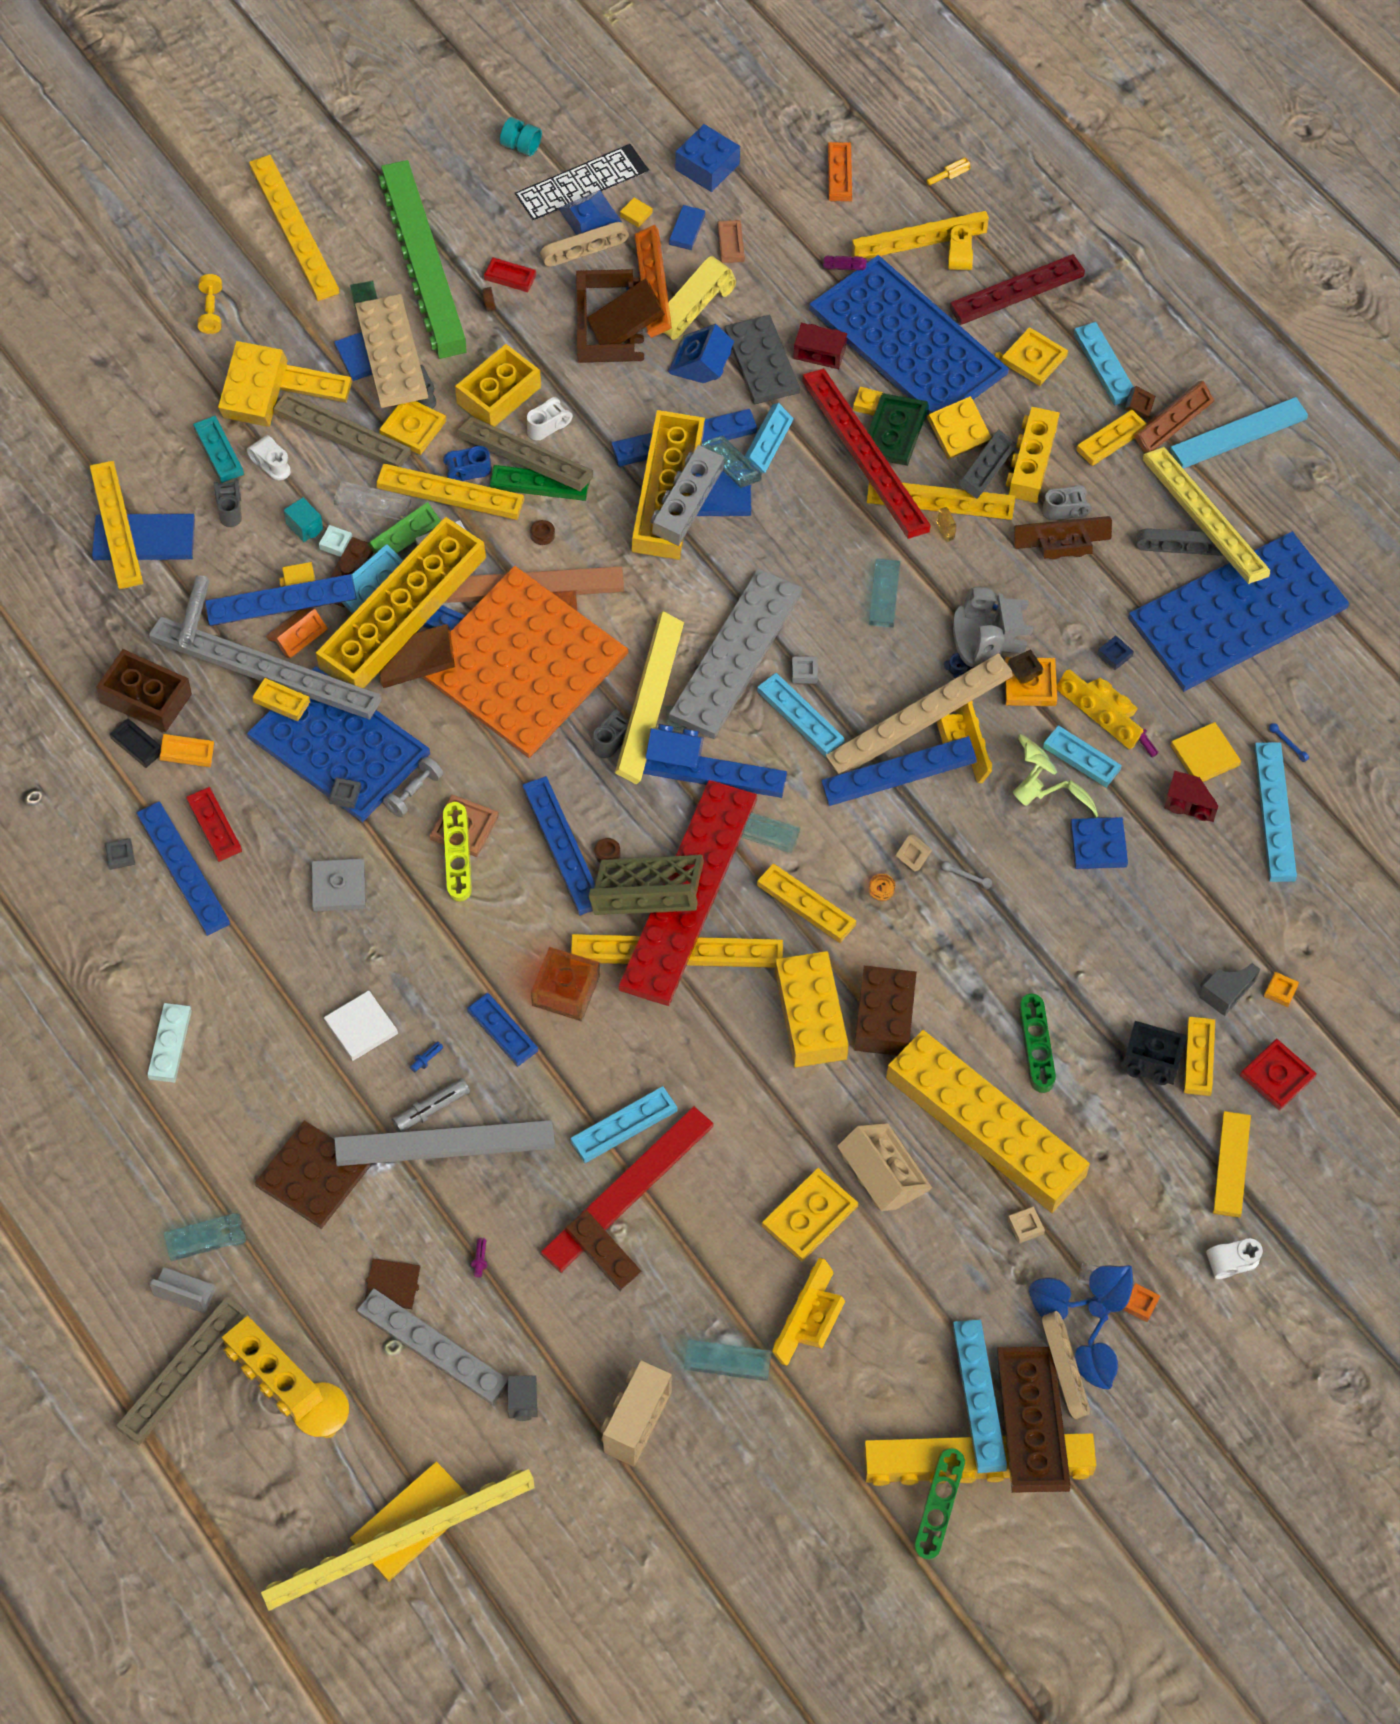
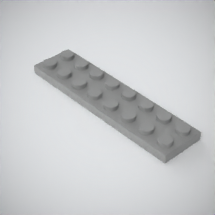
M758 569L671 710L669 720L715 739L801 596L803 587Z

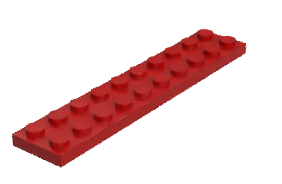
M712 780L708 781L676 856H703L704 862L696 894L697 909L694 911L650 913L619 984V991L670 1006L754 809L757 794ZM686 865L682 869L686 872L695 865ZM675 872L667 879L673 881L680 875L677 872ZM685 881V882L682 883V884H691V883L688 882V881Z

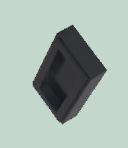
M129 718L110 733L111 739L145 768L160 756L161 745Z

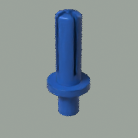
M436 1042L421 1056L416 1055L414 1058L415 1062L410 1066V1069L416 1072L420 1068H427V1062L443 1049V1045L440 1042Z

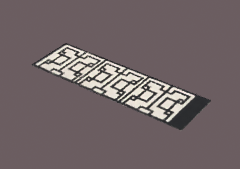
M628 144L517 191L515 195L534 221L559 210V207L596 191H604L646 173L649 169L633 146Z

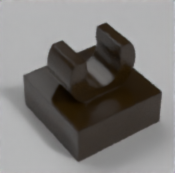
M1031 649L1010 658L1008 661L1009 667L1020 684H1025L1033 680L1034 677L1043 674V667Z

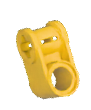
M957 225L951 230L948 270L972 271V232L965 225Z

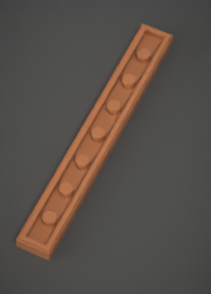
M622 566L525 572L556 596L624 592ZM506 574L469 576L444 603L481 601Z

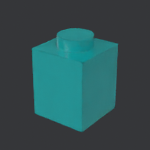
M304 497L284 509L286 525L303 542L316 537L323 530L321 515Z

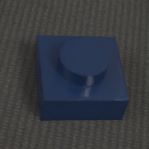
M1114 636L1098 649L1097 655L1111 668L1116 670L1133 657L1134 651L1120 638Z

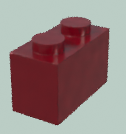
M801 322L794 343L793 359L839 370L846 350L847 333Z

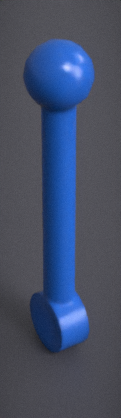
M1270 724V732L1276 733L1298 754L1302 762L1309 760L1308 754L1305 751H1301L1279 730L1278 724Z

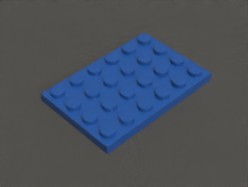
M316 666L312 669L313 671L327 675L325 672H323ZM311 698L308 707L299 721L270 710L247 733L248 739L328 798L330 797L336 777L360 782L361 790L355 808L340 807L362 823L383 802V799L389 793H392L419 766V762L424 757L430 755V748L377 710L369 720Z

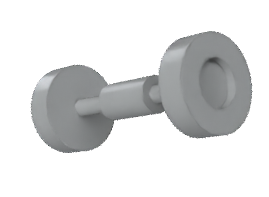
M424 757L419 762V767L423 774L419 778L415 777L404 789V793L400 797L389 793L383 799L385 806L398 817L404 816L408 809L403 801L408 796L411 797L423 785L422 781L427 776L434 781H438L443 776L442 769L431 758Z

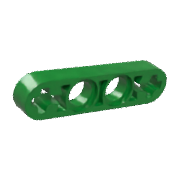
M1027 994L1020 1002L1019 1012L1030 1083L1035 1091L1046 1093L1054 1087L1056 1074L1045 1005L1039 995ZM1028 1003H1033V1006L1036 1007L1034 1018H1031V1009L1028 1007ZM1039 1026L1043 1034L1033 1036L1029 1033L1028 1028ZM1042 1050L1046 1053L1047 1057L1041 1061L1036 1060L1032 1056V1052ZM1041 1068H1044V1077L1048 1079L1046 1084H1043L1039 1079Z
M948 1448L943 1450L937 1460L914 1541L915 1552L924 1559L935 1558L943 1544L965 1466L964 1455L957 1449ZM951 1453L956 1454L955 1459L959 1461V1465L953 1466L950 1473L951 1475H956L955 1481L946 1476H939L940 1470L946 1473L948 1464L944 1462V1458L950 1457ZM941 1481H947L952 1488L950 1495L946 1498H940L935 1491L936 1485ZM933 1509H939L944 1516L943 1522L938 1526L930 1525L927 1519L928 1513ZM924 1526L932 1531H940L939 1537L933 1534L931 1543L935 1545V1549L929 1550L928 1554H924V1549L920 1547V1542H926L929 1534L928 1532H923Z

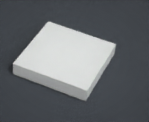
M370 991L365 992L324 1017V1022L352 1061L398 1034L396 1027Z

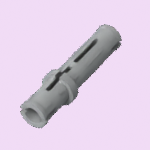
M460 1078L455 1083L438 1091L424 1101L413 1103L411 1105L412 1108L392 1118L395 1128L398 1132H403L418 1122L424 1123L430 1115L448 1106L465 1094L470 1093L469 1087ZM449 1093H452V1095H450L449 1097L438 1102L437 1104H434V1102L438 1101L439 1099L443 1098ZM428 1107L427 1110L410 1119V1116Z

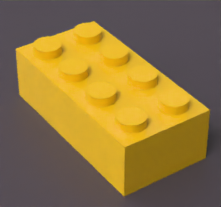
M828 951L776 959L775 977L794 1067L847 1060L849 1045Z

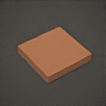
M451 794L446 805L451 802H459L465 807L468 815L470 855L478 857L499 813L493 809ZM453 810V814L449 815L452 816L454 826H459L457 817L462 815L459 814L458 810ZM442 811L430 834V840L445 845ZM460 833L453 834L450 837L452 845H460L464 840V836Z

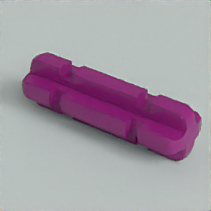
M825 256L823 266L827 269L865 270L867 260L859 256Z

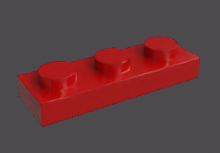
M208 787L187 796V802L218 862L242 852V848L211 788Z

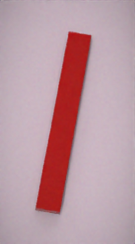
M693 1106L584 1211L587 1210L604 1230L608 1229L713 1128L714 1123ZM564 1229L541 1251V1255L562 1273L584 1251Z

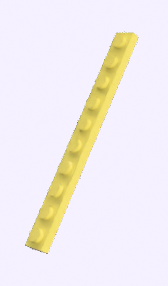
M527 1469L523 1472L522 1470H516L507 1475L505 1480L497 1484L490 1482L482 1486L479 1492L471 1496L469 1494L459 1496L453 1501V1504L445 1508L442 1506L433 1508L427 1513V1516L419 1520H407L395 1531L381 1532L369 1543L364 1545L362 1543L355 1544L348 1548L347 1553L343 1555L327 1557L317 1567L310 1570L309 1568L301 1569L294 1573L291 1579L284 1582L275 1581L269 1584L266 1590L261 1592L268 1611L535 1488L530 1470Z

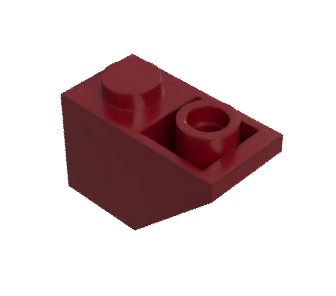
M1174 771L1164 809H1168L1175 814L1193 816L1200 821L1214 822L1219 805L1201 778Z

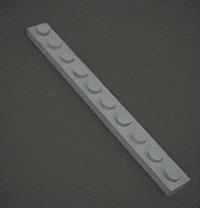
M160 617L148 635L151 642L260 681L267 678L309 696L313 700L369 720L382 701L381 695L200 630H196L191 647L183 648L178 643L182 624L164 617Z

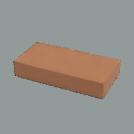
M741 220L717 221L721 262H745Z

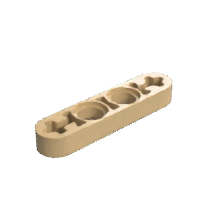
M615 222L548 244L542 248L540 255L546 266H556L620 245L627 240L629 234L622 222Z
M1054 1311L1042 1317L1043 1327L1068 1410L1074 1419H1079L1090 1414V1407L1064 1321L1059 1312Z

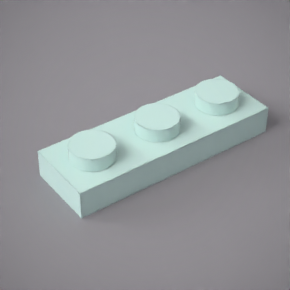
M164 1003L148 1070L149 1080L176 1082L192 1012L190 1006Z

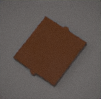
M373 1259L370 1275L366 1278L368 1285L365 1299L373 1289H376L402 1308L413 1310L415 1294L419 1290L418 1279L421 1266Z

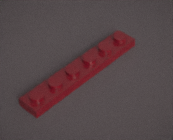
M1072 254L950 302V310L960 325H963L1084 277L1085 269L1076 256Z

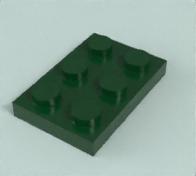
M882 393L868 433L889 463L909 465L929 408L928 401Z

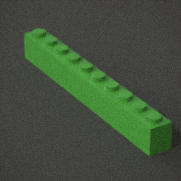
M405 160L382 165V175L379 176L380 187L382 190L386 189L387 192L384 193L386 206L392 208L389 211L391 222L393 225L397 224L398 227L395 228L397 241L403 243V246H401L403 260L408 259L409 264H406L409 278H414V282H412L414 295H419L420 300H418L420 314L425 313L426 318H423L426 332H431L432 335L429 337L432 351H437L439 359L467 353L466 338L409 161Z

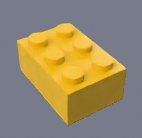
M236 341L218 406L223 418L270 427L274 414L273 408L278 399L288 362L283 350Z
M504 344L455 386L456 402L476 419L495 427L541 388L540 369L510 346Z

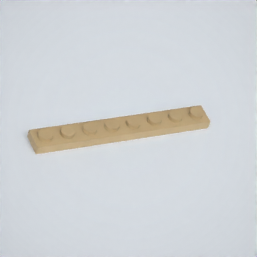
M998 653L826 754V759L837 775L853 771L1013 677L1012 670Z

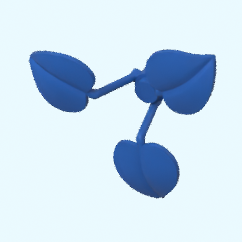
M1105 1265L1096 1268L1091 1273L1089 1279L1090 1290L1095 1296L1076 1302H1069L1071 1290L1059 1279L1041 1278L1031 1283L1029 1294L1036 1311L1041 1317L1057 1311L1062 1319H1065L1068 1315V1307L1074 1308L1089 1305L1090 1313L1100 1318L1088 1340L1089 1346L1082 1345L1078 1347L1075 1352V1360L1079 1373L1085 1380L1096 1387L1111 1389L1118 1371L1117 1356L1107 1344H1094V1340L1104 1322L1108 1320V1314L1119 1312L1127 1306L1133 1286L1132 1266Z

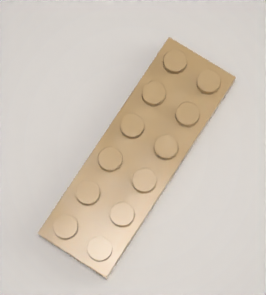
M398 294L355 303L381 408L427 399L428 393L402 295Z

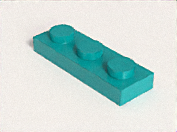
M216 415L194 423V430L221 483L244 475L243 468Z

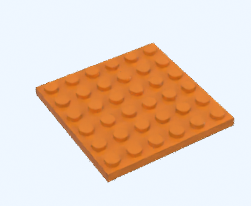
M514 566L451 631L455 667L422 678L530 758L628 654V648L518 567Z

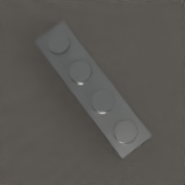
M998 429L958 484L977 499L1017 444Z

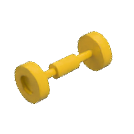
M205 274L199 278L198 288L201 292L208 294L205 296V312L207 314H203L198 318V329L206 334H215L221 330L222 320L219 316L212 314L215 311V296L213 294H217L222 290V279L214 274Z

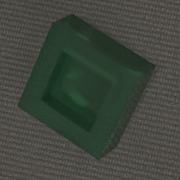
M373 281L350 285L354 306L355 303L378 299Z

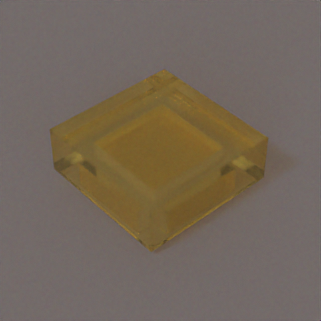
M947 507L938 509L937 525L945 541H952L955 538L957 525Z

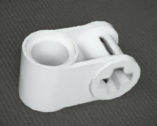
M557 397L550 398L544 404L528 412L527 435L533 440H542L555 431L566 427L571 422L573 415L569 410H565L560 405V400Z
M265 435L247 448L250 459L272 479L280 481L288 478L291 473L290 466L287 463L288 455L269 435Z
M1252 1238L1216 1245L1206 1251L1215 1279H1224L1255 1269L1263 1253L1261 1244Z

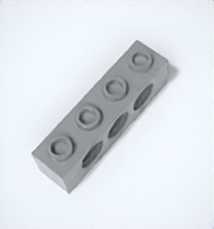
M700 445L697 446L694 453L689 452L684 463L686 466L683 472L678 471L673 481L674 487L672 491L667 490L662 500V508L660 511L656 510L651 518V523L653 524L652 534L677 546L681 544L724 469V456ZM699 473L702 476L696 477L693 474ZM687 492V493H690L691 495H690V496H684V495H682V493ZM671 512H678V513H680V515L674 516V515H671L670 513H671Z

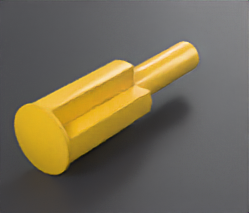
M963 157L945 166L943 172L927 179L926 182L928 185H932L946 177L950 180L970 170V163L966 157Z

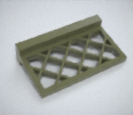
M688 855L601 860L595 888L590 889L589 893L594 915L696 910L698 905L696 894L704 862L703 856ZM686 865H695L686 872L682 869ZM661 866H669L668 869L661 873L657 871ZM637 867H644V869L638 872L637 874L631 872ZM607 869H619L612 875L606 873ZM675 872H677L680 875L673 881L667 879ZM649 874L655 876L646 883L642 880ZM624 875L629 877V879L621 884L617 882ZM685 881H688V882H690L691 884H682V883H684ZM660 882H663V883L665 884V885L655 886V885L659 884ZM635 883H637L638 885H640V886H638V887H631V886L634 885ZM610 884H612L615 888H606V887L609 886Z

